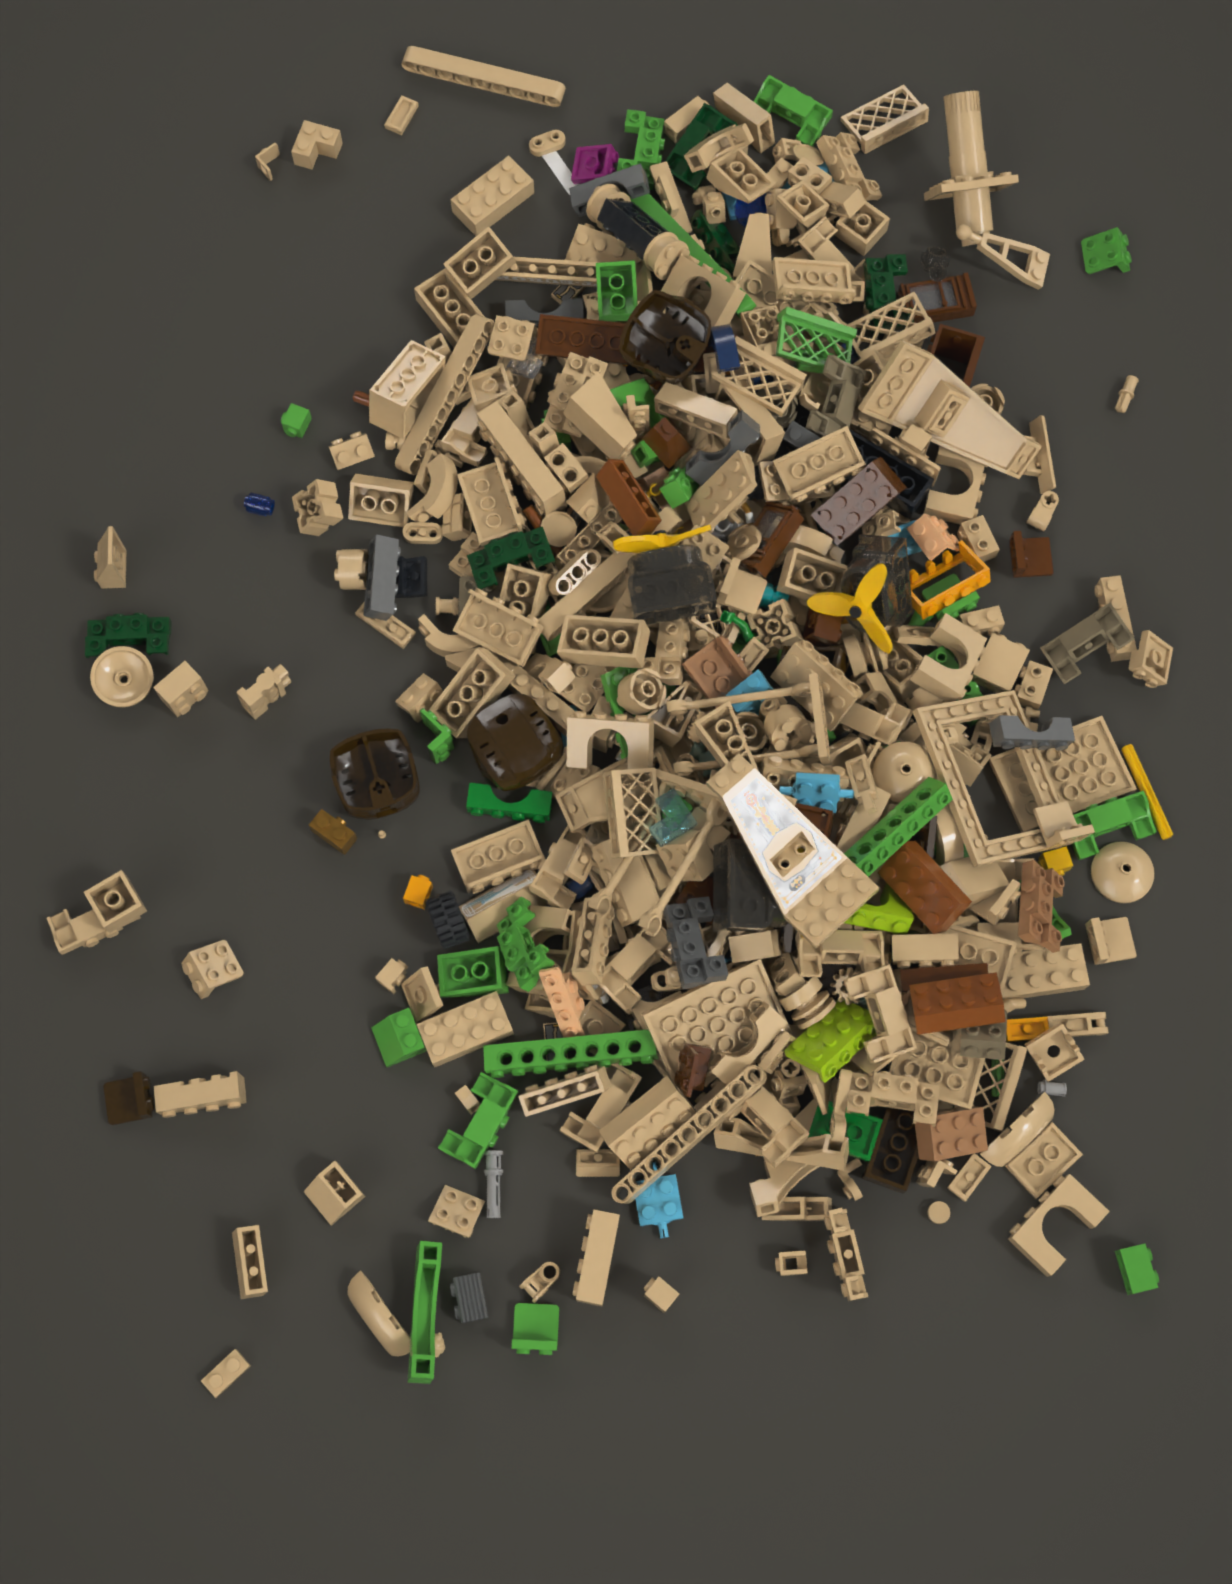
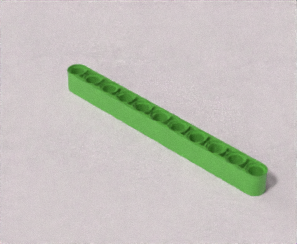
M650 194L634 199L630 197L631 202L637 204L666 230L674 233L679 240L685 242L690 251L689 256L700 261L698 265L702 267L704 263L714 269L712 271L713 274H716L718 271L727 277V282L733 280ZM747 293L735 312L740 319L741 312L751 311L756 307V304Z

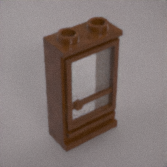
M968 272L963 273V275L909 284L900 283L899 290L896 292V300L915 291L933 323L974 316L977 308ZM914 299L907 302L904 307L913 309L916 304ZM915 315L913 318L914 323L925 320L923 316Z
M778 501L775 503L765 502L766 505L752 524L761 532V543L750 557L740 561L739 564L746 571L752 573L755 568L763 578H766L804 520L799 513V509L794 505H783Z

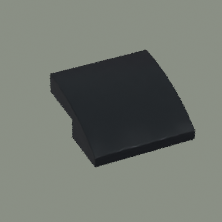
M399 556L397 561L399 574L396 577L398 592L395 598L427 596V558L420 556L405 559L403 556Z

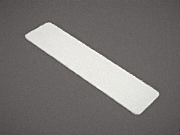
M556 151L543 155L542 157L570 195L569 188L578 185L573 184L571 181V171Z

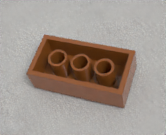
M907 841L877 872L933 934L946 932L972 903L968 896L916 841Z
M997 972L909 985L917 1035L1006 1022L1004 1002Z

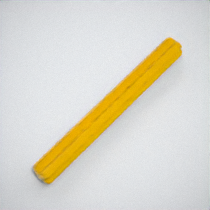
M1132 744L1125 745L1121 751L1140 792L1144 790L1157 830L1163 840L1169 839L1173 836V832Z

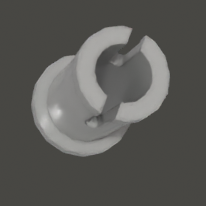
M1047 1080L1039 1081L1038 1094L1042 1095L1045 1092L1047 1095L1065 1097L1067 1085L1066 1083L1047 1082Z

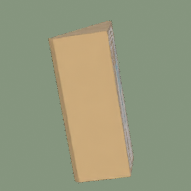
M531 868L525 870L523 875L517 878L511 877L459 906L461 914L478 944L499 932L497 924L508 915L506 909L521 896L529 900L531 905H548V900L530 892V885L537 875L534 870L532 871Z

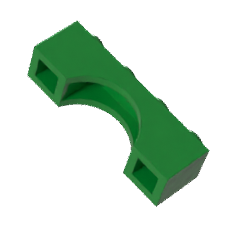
M469 783L466 808L467 812H471V815L474 816L489 814L494 818L508 816L518 821H523L526 818L533 819L537 823H544L545 821H550L553 794L552 791L531 789L525 799L516 803H506L499 800L493 794L490 785Z

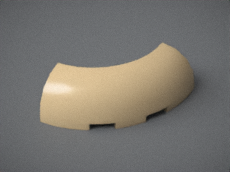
M1045 1092L1039 1096L1009 1126L1011 1130L1007 1127L988 1145V1151L981 1152L980 1155L995 1166L1003 1167L1008 1164L1053 1119L1055 1109L1050 1097Z
M359 1271L351 1279L348 1286L350 1301L366 1325L391 1356L398 1357L408 1354L410 1352L409 1334L384 1304L385 1302L362 1271Z

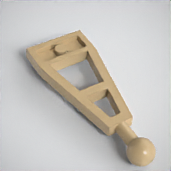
M962 224L957 228L956 235L960 240L969 239L978 243L976 249L1023 283L1038 290L1043 287L1050 256L1049 253L1035 246L983 232L978 235L972 232L970 226ZM988 242L995 245H999V253L992 249L990 246H988L986 243ZM1008 249L1029 254L1025 272L1006 259Z

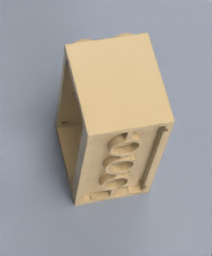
M411 340L369 390V423L404 439L412 429L445 367V356Z

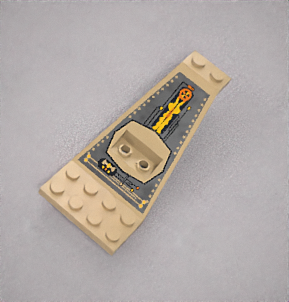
M739 753L706 782L707 786L723 801L784 919L815 949L879 891V887ZM803 848L805 852L799 853L797 849ZM786 862L789 866L784 868L781 864Z

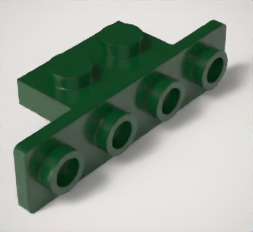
M697 210L689 220L694 233L699 240H702L706 253L711 255L712 259L720 267L725 268L732 276L735 266L731 258H737L739 254L736 242L724 223L709 224L702 211Z

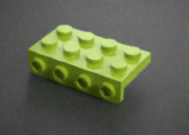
M837 1000L834 1008L823 1019L809 1026L784 1051L786 1057L819 1073L820 1080L826 1083L864 1047L863 1042L871 1040L877 1034L869 1010L854 1003L847 1005L845 1000L843 1002Z

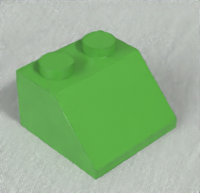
M410 1008L394 1013L371 1027L386 1067L427 1051Z

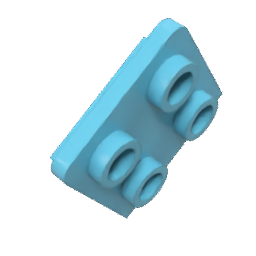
M758 669L728 692L726 696L773 690V688ZM765 699L735 703L732 706L738 714L741 712H752L759 716L760 706Z

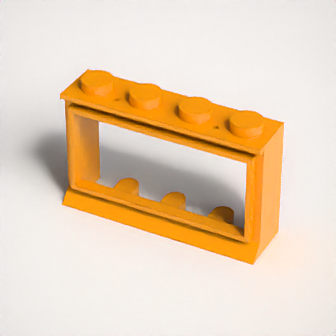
M962 540L959 541L960 553L952 557L948 550L944 551L942 554L943 562L935 566L933 561L928 560L925 563L926 572L918 575L915 569L910 570L908 573L909 581L906 582L908 589L896 592L902 595L921 616L922 620L933 616L936 612L991 582L990 568ZM962 562H965L976 573L924 603L912 592L913 589Z

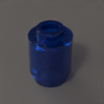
M251 492L244 499V507H246L247 512L271 516L274 511L275 500L268 496Z

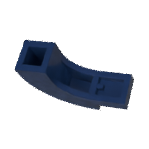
M730 324L711 327L708 346L714 349L718 373L738 370L740 367L739 356Z

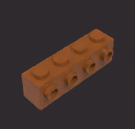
M608 459L596 475L601 487L609 496L611 503L614 504L633 536L651 535L662 519L624 460Z

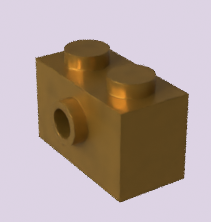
M323 809L318 812L309 824L313 833L344 855L357 840L355 832L346 827L347 823L338 816L334 818Z

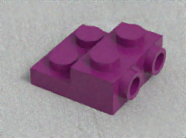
M612 144L577 147L571 181L573 184H582L616 172L614 166L619 160L618 152L615 151Z

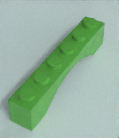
M420 1241L416 1250L408 1367L409 1383L430 1384L434 1379L435 1315L441 1267V1242Z

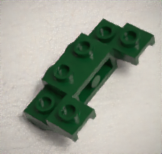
M704 103L665 161L669 165L672 176L690 188L697 190L707 174L703 170L692 173L684 155L709 136L729 126H738V124L712 106Z
M887 254L885 258L865 259L863 263L865 276L864 291L867 293L865 306L869 314L896 301L893 276H906L908 272L906 254ZM891 310L886 316L895 318L898 311ZM902 312L899 319L908 321L911 314ZM875 318L870 320V326L877 327L880 320ZM884 321L881 328L890 330L893 323ZM897 324L894 331L905 329L906 326Z
M543 526L524 534L522 531H515L503 539H493L484 546L485 549L467 555L476 585L481 590L494 584L499 585L495 574L506 570L507 564L519 565L533 559L538 570L540 569L539 567L546 564L556 563Z
M134 613L127 616L113 614L112 616H107L106 620H88L87 637H85V657L100 656L108 650V644L110 647L147 645L146 653L148 656L155 653L169 655L170 617H148L143 613Z

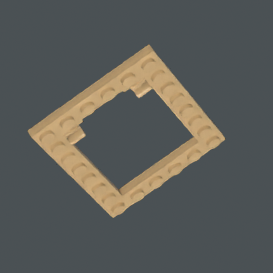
M1015 690L920 707L913 711L938 778L941 782L946 783L953 798L949 802V806L973 867L1073 844L1047 848L1040 829L987 841L950 748V745L958 743V734L955 729V724L984 718H986V721H993L999 715L1018 716L1023 725L1030 729ZM944 732H948V733H949V737L946 738V735H945ZM1015 747L1038 807L1060 803L1038 748L1022 750L1020 747Z

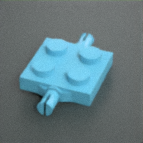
M796 773L793 787L780 786L779 788L781 794L792 795V798L797 799L796 803L832 810L833 813L837 811V803L840 798L853 799L854 790L840 788V775Z
M656 1162L652 1163L654 1170H657ZM676 1174L660 1176L635 1199L640 1226L651 1224L658 1226L660 1239L664 1238V1234L665 1238L669 1237L668 1223L673 1220L684 1219ZM644 1180L636 1181L638 1185L644 1182Z

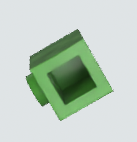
M291 403L287 412H284L281 417L284 432L290 437L297 436L303 438L312 419L310 411Z

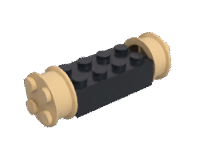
M605 184L595 188L587 203L586 213L588 218L592 222L597 223L600 229L613 232L616 239L623 241L628 249L635 251L637 257L644 261L645 267L654 272L657 278L667 280L680 255L686 258L689 257L690 251L687 244L679 240L674 233L666 230L637 204L631 202L630 197L626 193L621 192L616 185Z

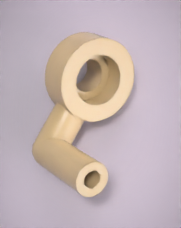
M858 1158L846 1164L845 1171H837L838 1176L845 1185L842 1188L843 1192L849 1200L853 1198L854 1201L863 1197L854 1180L848 1175V1173L862 1165Z

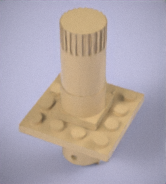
M979 91L949 94L944 96L951 179L930 187L929 191L924 193V199L928 201L953 197L956 230L960 225L966 224L970 226L972 232L978 235L983 232L990 234V231H993L990 192L1000 191L1018 183V174L1012 175V172H1004L994 177L993 171L988 172ZM969 239L961 240L962 247L978 244Z

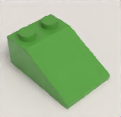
M635 260L596 263L599 320L627 322L638 305Z
M499 946L437 955L440 997L485 996L495 991L498 994L509 993L508 986L506 985L508 980L507 967L505 966L506 961Z

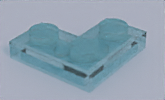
M674 788L655 799L656 804L666 818L649 827V831L660 847L697 826L696 820Z

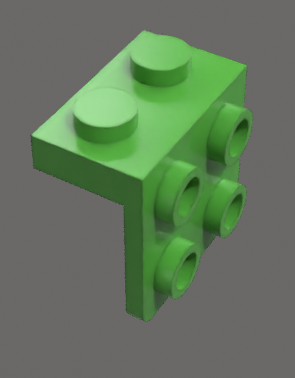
M1118 227L1081 241L1085 271L1088 274H1093L1116 265L1123 273L1130 271L1129 263L1132 262V259L1126 247L1129 245L1127 235H1123Z
M951 574L924 589L922 596L925 601H928L961 581L957 575ZM974 591L950 606L936 612L935 616L940 620L947 613L951 617L958 619L960 614L974 610L980 597Z
M422 708L420 714L423 723L437 736L427 748L431 759L438 764L450 756V752L454 749V739L450 735L452 733L445 724L441 726L436 721L438 718L432 711H426Z
M518 1303L515 1305L512 1349H517L516 1354H530V1350H539V1355H552V1351H557L559 1307L551 1304Z

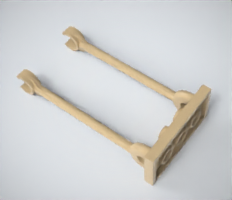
M818 673L809 674V682L799 683L793 687L689 702L686 700L667 701V712H670V716L685 714L688 710L721 706L729 700L731 704L791 695L811 696L812 701L808 702L809 712L812 715V719H814V722H811V730L814 739L817 740V744L807 745L800 749L752 756L755 763L763 762L764 756H777L781 759L819 757L823 766L831 765L822 682ZM716 760L693 763L691 761L673 763L674 774L680 777L693 775L695 771L722 768Z
M656 769V778L659 784L660 813L670 805L675 796H680L691 804L692 807L698 806L706 813L707 821L657 905L648 912H645L639 920L638 926L646 928L645 934L653 937L657 935L661 928L664 908L713 826L721 825L727 817L731 818L723 801L706 784ZM649 815L644 824L651 829L655 819ZM641 828L637 837L643 841L648 832ZM634 840L629 848V852H635L640 844ZM634 856L624 857L607 886L591 897L588 907L597 910L595 915L605 917L609 913L612 893Z

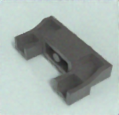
M691 898L687 900V903L666 905L664 908V916L668 928L666 936L667 941L671 942L672 945L671 958L673 962H676L682 989L694 988L706 983L726 981L729 974L724 955L706 956L699 923L711 922L714 917L710 898Z

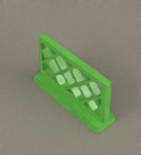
M785 307L778 313L779 331L776 356L823 370L825 364L820 362L817 355L822 353L827 359V356L830 354L826 349L832 346L838 358L850 363L853 338L856 337L857 329L790 307ZM785 324L791 326L795 333L789 336L785 330ZM803 330L808 331L812 337L808 342L801 333ZM795 335L803 344L798 348L791 339ZM819 337H826L830 344L824 347ZM787 341L793 350L791 353L782 351L784 342ZM815 341L820 351L814 353L809 343ZM837 342L846 344L845 352H841L836 344ZM805 347L811 357H803L799 350Z

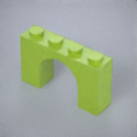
M886 883L880 897L881 906L864 904L844 922L846 924L907 935L914 918L912 910Z

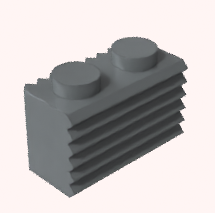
M474 1273L453 1278L454 1283L450 1284L452 1297H457L458 1306H454L456 1320L461 1319L463 1324L489 1318L481 1274Z

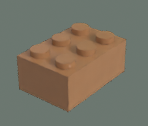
M972 1106L971 1110L956 1107L937 1111L935 1127L932 1124L916 1122L915 1124L920 1160L939 1161L988 1151L983 1107Z

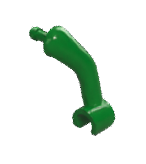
M724 610L720 620L728 625L732 622L741 629L744 642L747 644L754 636L748 624L735 616V613H729Z

